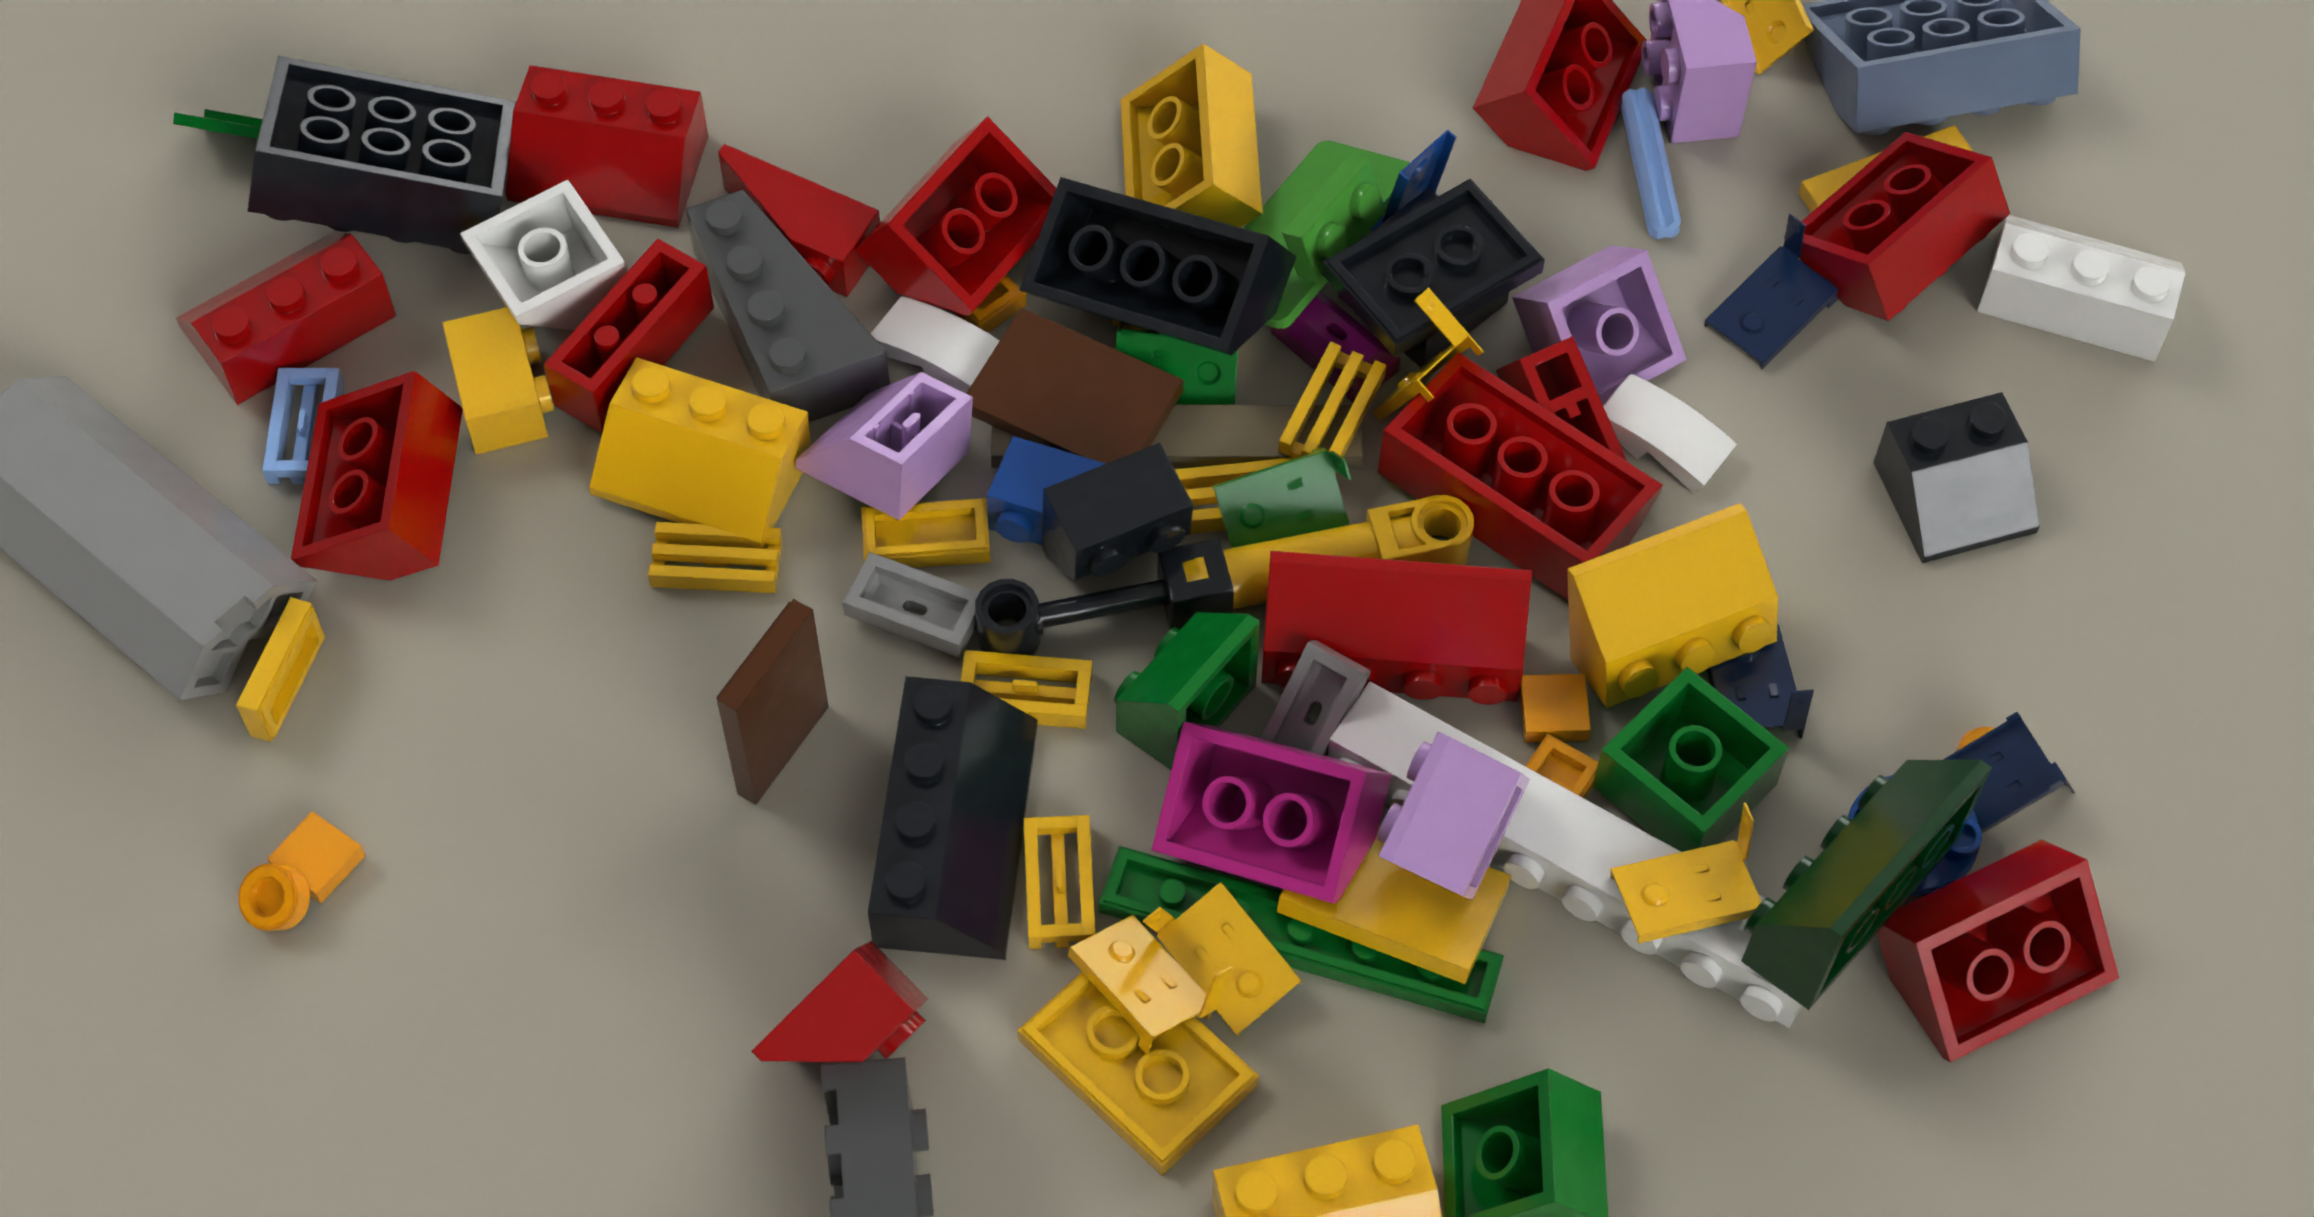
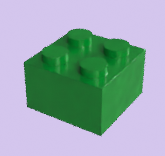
M1686 667L1601 750L1593 787L1652 836L1684 852L1718 844L1741 821L1743 803L1746 802L1751 811L1777 785L1789 747Z

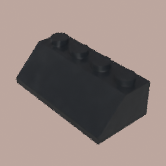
M1060 177L1019 290L1032 296L1232 356L1276 314L1297 256L1268 235Z
M905 676L868 907L872 942L878 948L1006 960L1038 720L971 682Z

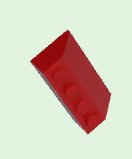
M1459 352L1425 386L1435 398L1428 402L1419 393L1384 429L1377 473L1416 499L1432 495H1449L1460 499L1469 507L1473 514L1474 538L1519 568L1532 570L1534 578L1567 600V568L1628 546L1661 493L1663 486L1660 482Z
M1270 551L1261 683H1273L1285 688L1307 643L1317 640L1371 671L1361 693L1367 684L1372 682L1391 693H1404L1411 698L1419 700H1429L1443 696L1470 698L1472 701L1484 705L1498 704L1503 701L1517 702L1524 668L1532 570Z

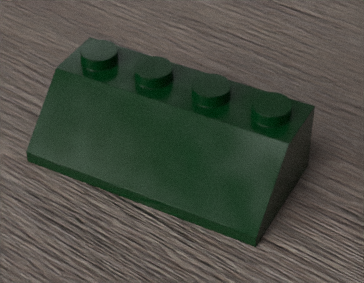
M1906 760L1889 780L1882 775L1877 776L1866 789L1857 807L1861 811L1852 820L1846 815H1842L1827 832L1820 846L1824 851L1814 861L1806 855L1796 864L1784 882L1783 889L1786 890L1784 895L1777 902L1767 897L1755 909L1744 928L1752 936L1741 962L1809 1010L1955 846L1993 767L1982 760Z

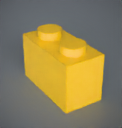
M507 307L442 322L464 417L475 454L547 438L548 433L543 413L554 411L546 375L533 377L531 364L542 362L533 326L521 329L520 324H517Z

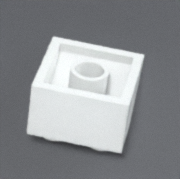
M569 180L460 233L462 241L515 321L521 325L575 330L627 273L625 261Z

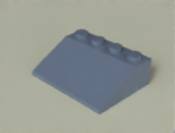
M1823 0L1802 4L1814 29L1813 32L1804 38V41L1835 112L1856 133L1881 135L1889 132L1891 127L1912 123L1936 125L1944 122L1946 117L1967 113L1992 115L1999 112L2001 107L2023 103L2036 106L2047 105L2054 102L2056 97L2078 94L2081 28L2048 0Z

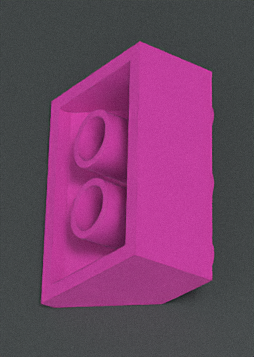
M1183 722L1151 850L1330 903H1338L1376 839L1392 774L1215 725Z

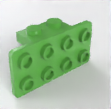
M1330 140L1319 142L1264 204L1262 207L1263 214L1249 222L1244 228L1270 236L1297 256L1277 312L1264 325L1276 329H1284L1296 320L1328 282L1322 275L1323 261L1360 241L1371 231L1386 213L1399 172L1410 162Z

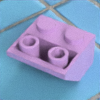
M1658 0L1657 3H1651L1649 7L1651 38L1650 41H1644L1642 44V65L1645 75H1653L1656 86L1654 87L1653 97L1658 120L1665 121L1670 143L1739 137L1757 64L1745 17L1716 0Z
M923 372L866 394L796 459V469L900 520L969 453L973 397Z
M1437 732L1432 745L1424 741L1411 761L1407 779L1414 781L1403 806L1394 803L1381 824L1377 840L1384 843L1379 857L1473 900L1530 779L1521 772L1441 732Z

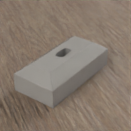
M869 552L842 603L845 616L960 658L976 628L975 601L979 592ZM908 610H913L924 615H916L914 613L908 612Z
M1317 640L1309 641L1260 738L1328 756L1329 739L1358 699L1371 671ZM1318 701L1322 705V711L1316 723H1313L1310 720V714Z

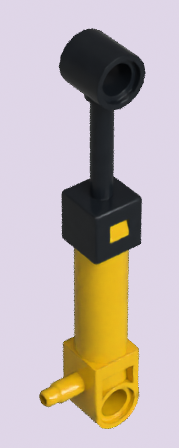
M1432 495L1413 501L1367 509L1366 522L1228 549H1222L1219 538L1175 546L1170 550L1158 553L1156 581L1039 603L1034 590L1026 583L1015 579H999L986 585L979 592L975 601L978 646L984 652L1033 656L1040 645V635H1043V628L1163 605L1169 628L1177 627L1181 630L1196 612L1233 613V609L1267 603L1270 551L1467 565L1474 530L1473 514L1469 507L1458 498L1449 495ZM1441 535L1448 537L1449 540L1440 541L1433 539L1431 536ZM1004 619L1020 621L1011 626L997 624L998 621Z

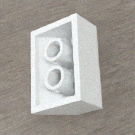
M2009 215L2002 223L1977 312L2155 362L2174 320L2185 277V270L2181 262Z

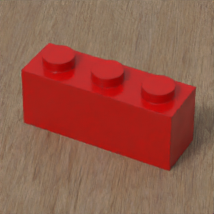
M657 238L543 364L554 406L602 434L609 403L636 357L664 366L714 309L707 265Z

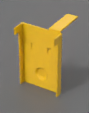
M1720 0L1723 5L1745 17L1757 61L1755 72L1758 74H1762L1814 31L1800 0Z
M1429 287L1414 301L1452 345L1421 366L1415 373L1410 372L1398 383V388L1372 411L1379 421L1419 393L1428 402L1435 398L1422 384L1420 379L1425 375L1430 376L1447 364L1458 352L1462 353L1469 347L1477 356L1484 352Z
M1746 802L1743 803L1737 842L1734 840L1611 868L1610 878L1615 879L1637 932L1638 944L1746 918L1749 920L1762 901L1744 861L1748 860L1754 819Z
M1221 882L1177 919L1162 907H1158L1143 920L1144 924L1157 932V938L1206 994L1214 975L1231 965L1233 966L1216 1011L1238 1037L1240 1032L1295 986L1303 983Z
M1134 915L1071 946L1067 955L1141 1036L1138 1046L1146 1054L1149 1053L1155 1037L1197 1015L1199 1019L1204 1017L1208 1021L1212 1012L1218 1007L1233 969L1231 965L1215 974L1206 994Z

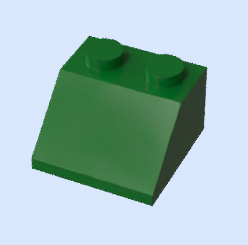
M1196 612L1181 630L1177 627L1170 629L1158 644L1154 659L1141 673L1138 671L1130 673L1117 689L1114 697V703H1116V732L1171 770L1183 722L1220 727L1255 688L1260 621L1250 614Z
M1547 1068L1441 1105L1445 1217H1609L1600 1091Z

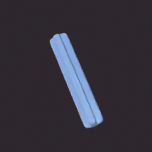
M1645 87L1638 90L1629 89L1622 95L1621 110L1648 234L1657 240L1664 237L1673 238L1679 234L1681 218L1653 93Z

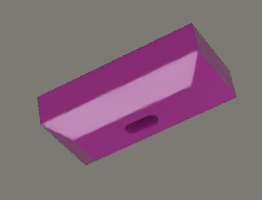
M1321 291L1317 293L1290 326L1284 329L1271 327V333L1314 370H1316L1331 341L1341 345V352L1347 355H1351L1352 351L1364 355L1363 361L1373 365L1375 360L1386 364L1385 377L1381 385L1399 372L1401 358L1399 356L1394 358L1379 339ZM1332 334H1335V335H1336L1337 337H1339L1341 340H1338V339H1337L1336 337H1334ZM1336 367L1328 380L1332 386H1335L1342 370ZM1355 376L1345 396L1352 403H1354L1365 381Z

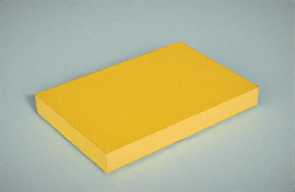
M1376 836L1374 843L1338 903H1330L1283 889L1279 897L1277 912L1466 985L1506 895L1512 875L1488 867L1473 900L1379 857L1384 843L1378 841Z
M1083 972L1017 1030L1018 1040L1161 1176L1259 1085V1075L1195 1016L1155 1037L1149 1053L1146 1054L1138 1046L1141 1036Z

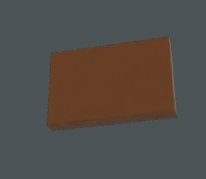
M1021 307L966 394L973 397L972 417L1018 438L1107 464L1150 447L1183 393L1184 381L1177 376Z
M795 599L788 602L716 697L737 795L757 805L829 707L814 611Z

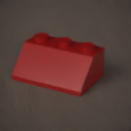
M1521 0L1473 109L1508 147L1584 171L1595 169L1623 102L1622 95L1629 89L1640 64L1642 44L1647 39L1612 0Z
M529 65L513 109L506 185L507 200L522 203L569 180L587 208L594 215L679 228L708 139L701 92Z
M987 116L944 153L861 242L855 251L897 294L968 316L1036 242L1056 187Z
M1904 132L1801 221L1806 225L1799 259L1839 288L1837 298L1846 307L1889 321L1897 313L1904 310L1915 297L1938 277L1942 276L1949 267L1974 245L1983 240L1990 231L2010 215L1992 157Z
M333 231L176 317V320L235 403L239 405L275 385L278 368H305L396 317V313L381 270L353 234Z
M415 370L319 403L291 560L304 568L387 581L439 566L463 408Z
M2042 839L1899 908L1877 933L1890 980L1942 1058L1950 1063L2119 979L2088 860Z
M870 941L854 949L751 1052L760 1061L864 1062L876 1050L887 1059L926 1021L917 1010L928 998Z

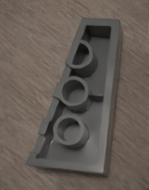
M744 190L686 208L695 256L698 261L707 265L711 291L760 397L808 411V420L812 422L852 408L866 394L890 384L887 353Z
M905 1057L820 1065L822 1093H824L830 1125L824 1126L831 1187L834 1186V1196H830L829 1199L830 1217L934 1216L931 1174L918 1175L916 1151L929 1150L926 1108L913 1109Z

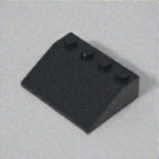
M278 56L255 149L247 211L264 214L280 221H303L325 225L340 232H363L385 236L400 243L418 242L449 248L460 254H471L462 241L460 233L500 213L515 101Z

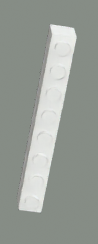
M1372 682L1367 684L1329 739L1328 757L1392 774L1385 803L1390 808L1394 803L1403 806L1414 781L1407 779L1411 761L1424 741L1432 745L1437 732H1441L1521 772L1530 781L1494 854L1492 863L1503 868L1505 873L1512 875L1511 880L1518 885L1528 889L1538 888L1562 901L1564 907L1577 918L1588 922L1597 921L1621 934L1622 939L1636 951L1647 955L1657 954L1675 964L1695 984L1706 988L1716 987L1740 1001L1746 1011L1756 1018L1768 1022L1777 1021L1790 1029L1803 1006L1741 962L1752 936L1744 930L1748 918L1644 943H1637V932L1615 879L1610 878L1611 868L1680 853L1681 851ZM1759 895L1761 901H1763L1765 897Z

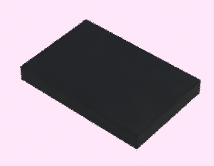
M1470 178L1324 260L1322 275L1395 358L1440 332L1414 301L1428 287L1459 321L1541 274L1545 259Z

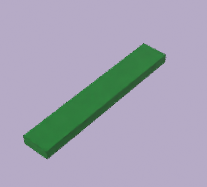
M1118 847L1099 901V913L1119 919H1125L1134 915L1142 925L1147 926L1143 923V920L1158 907H1162L1177 919L1221 882L1291 968L1481 1023L1486 1022L1504 958L1502 954L1481 949L1465 985L1278 913L1277 907L1282 893L1280 891L1126 847Z

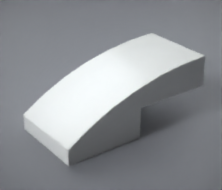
M904 296L898 299L871 332V335L886 351L887 358L921 366L925 374L964 393H967L1000 341L984 330L951 313Z
M1629 374L1603 404L1619 444L1636 459H1639L1647 452L1650 453L1692 493H1695L1708 482L1737 445L1722 430L1686 403L1633 374Z

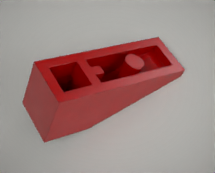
M723 144L718 151L723 185L727 193L731 194L744 190L829 288L838 294L848 297L869 267V264L855 249L880 223L879 210Z
M1573 336L1496 370L1499 379L1626 460Z

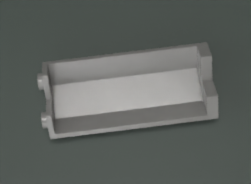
M68 377L20 378L0 394V549L179 700L225 693L248 641L270 637L290 597L307 602L317 580Z

